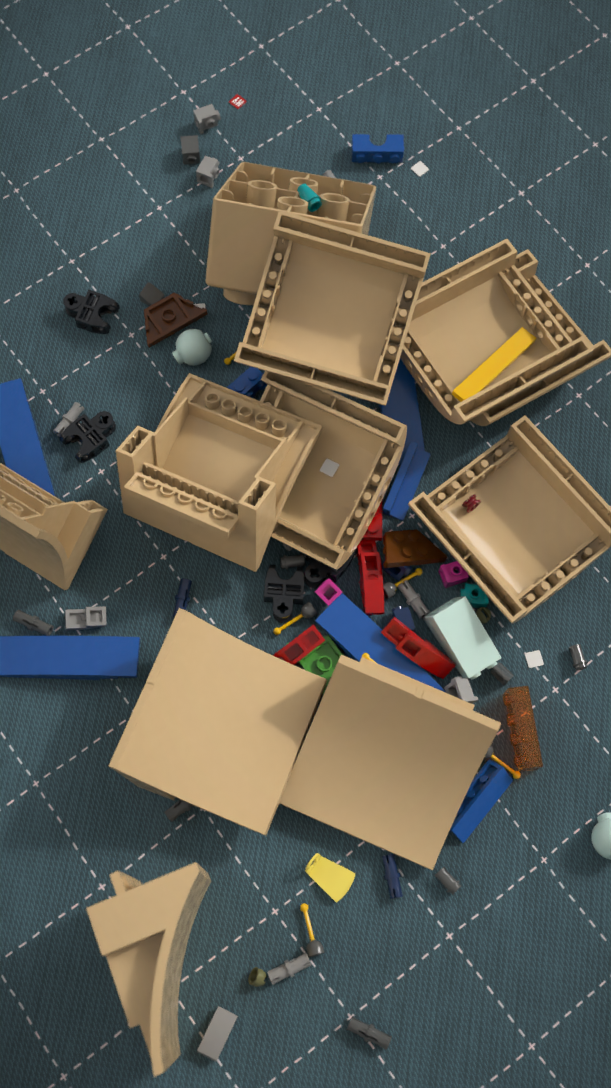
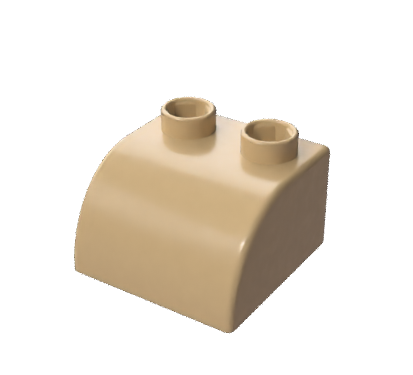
M241 162L213 198L206 284L212 287L223 288L224 297L233 303L254 305L275 236L273 228L279 210L368 235L376 186ZM301 184H307L321 197L322 205L315 212L307 210L308 202L300 198L297 189Z

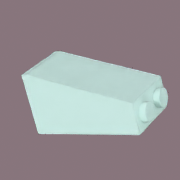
M466 596L453 598L422 617L448 657L456 663L455 667L463 678L473 680L481 675L480 671L485 668H493L498 664L496 661L501 659L499 652Z

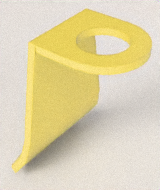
M319 853L312 857L305 870L335 902L343 898L355 878L354 872L322 857Z

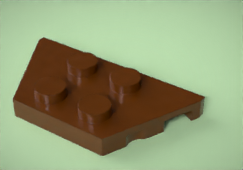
M172 293L144 309L148 347H152L208 314L207 310L195 306L194 302L183 299L182 296L176 293Z
M417 529L389 531L383 536L384 568L442 563L447 559V556Z

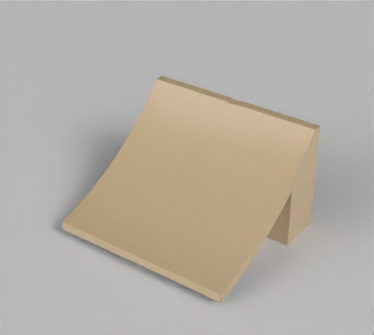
M189 373L172 399L156 431L152 432L137 426L116 449L123 512L128 516L256 572L260 567L268 542L288 495L314 444L322 433L323 426Z
M0 463V550L63 590L69 589L108 509L93 500L63 502Z
M179 608L110 761L109 767L140 788L174 800L176 797L266 836L324 691L327 679L255 648L203 621L190 612Z
M341 655L293 766L279 804L433 870L458 810L501 723L473 711L475 705L366 658L361 657L360 662Z
M197 862L143 885L138 879L136 880V878L120 871L109 874L116 896L86 908L101 954L107 958L129 1026L132 1028L140 1024L152 1060L154 1077L164 1073L181 1055L178 1037V998L183 960L197 911L211 883L209 874Z

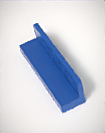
M413 441L410 442L382 511L383 514L401 521L404 520L409 509L408 503L414 497L430 458V453L418 449V443Z
M489 759L474 777L449 830L462 843L467 840L513 782V779L503 766Z

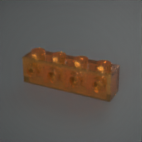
M529 687L508 688L503 694V702L507 706L508 714L506 718L507 724L511 728L510 741L511 745L514 746L515 766L518 767L519 772L538 770L543 767Z

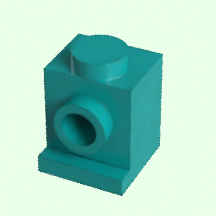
M465 584L464 588L460 589L459 597L466 596L473 608L487 607L489 597L479 585ZM472 593H478V596H473Z

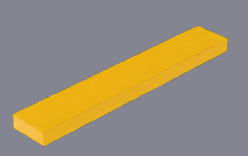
M525 328L519 329L452 391V395L462 402L484 390L525 352L537 338Z

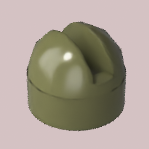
M481 607L476 611V615L482 624L487 623L491 618V611L486 607ZM482 610L488 616V618L484 616V614L481 612Z
M254 967L249 975V984L255 987L263 986L266 983L264 982V979L267 978L266 972Z

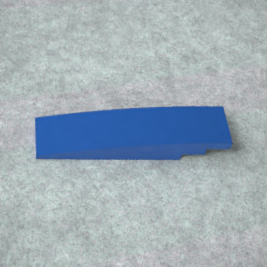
M400 358L386 406L379 404L381 414L407 425L405 445L398 466H401L411 441L418 443L417 448L425 451L414 378Z
M19 378L1 383L0 447L5 465L55 496L22 379Z
M343 593L315 620V623L329 635L331 640L343 650V653L348 658L360 662L362 654L368 653L370 658L377 664L446 693L422 667L398 651L396 645L381 634L382 629Z
M0 636V677L79 680L118 679V677L137 678L140 637Z

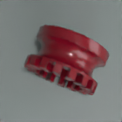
M474 494L469 499L467 498L462 506L466 507V511L469 513L481 501L477 500Z

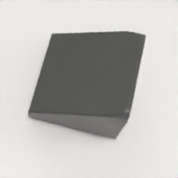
M150 282L145 285L139 294L140 301L148 306L162 300L165 296Z
M500 662L490 671L503 685H506L514 676Z

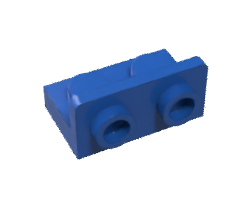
M250 367L227 388L253 398L258 390H263L267 384L261 380L264 373L257 368Z

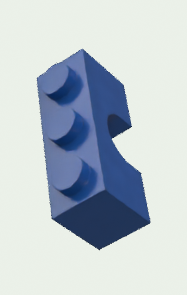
M352 134V162H403V135L386 134L385 143L381 146H376L370 142L369 134Z

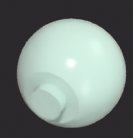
M188 329L177 338L176 350L172 354L180 365L182 363L192 366L200 365L211 354L212 346L210 343L212 339L207 332L203 333L198 329Z
M611 812L597 817L598 823L594 826L591 835L595 850L607 859H611Z

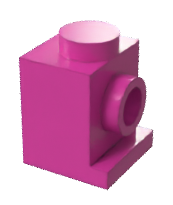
M458 561L446 565L443 564L438 571L445 588L466 582L469 574ZM458 569L459 573H454L453 570Z
M328 578L318 587L315 593L329 606L342 593V590Z

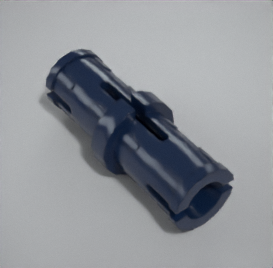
M180 579L178 594L175 595L174 618L178 609L186 610L187 604L190 602L189 594L192 581L189 579Z
M395 854L381 856L386 874L384 879L387 880L390 899L403 897L399 881L401 875L397 871Z

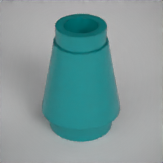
M301 184L297 189L300 198L308 202L307 210L315 212L322 205L321 197L307 184Z

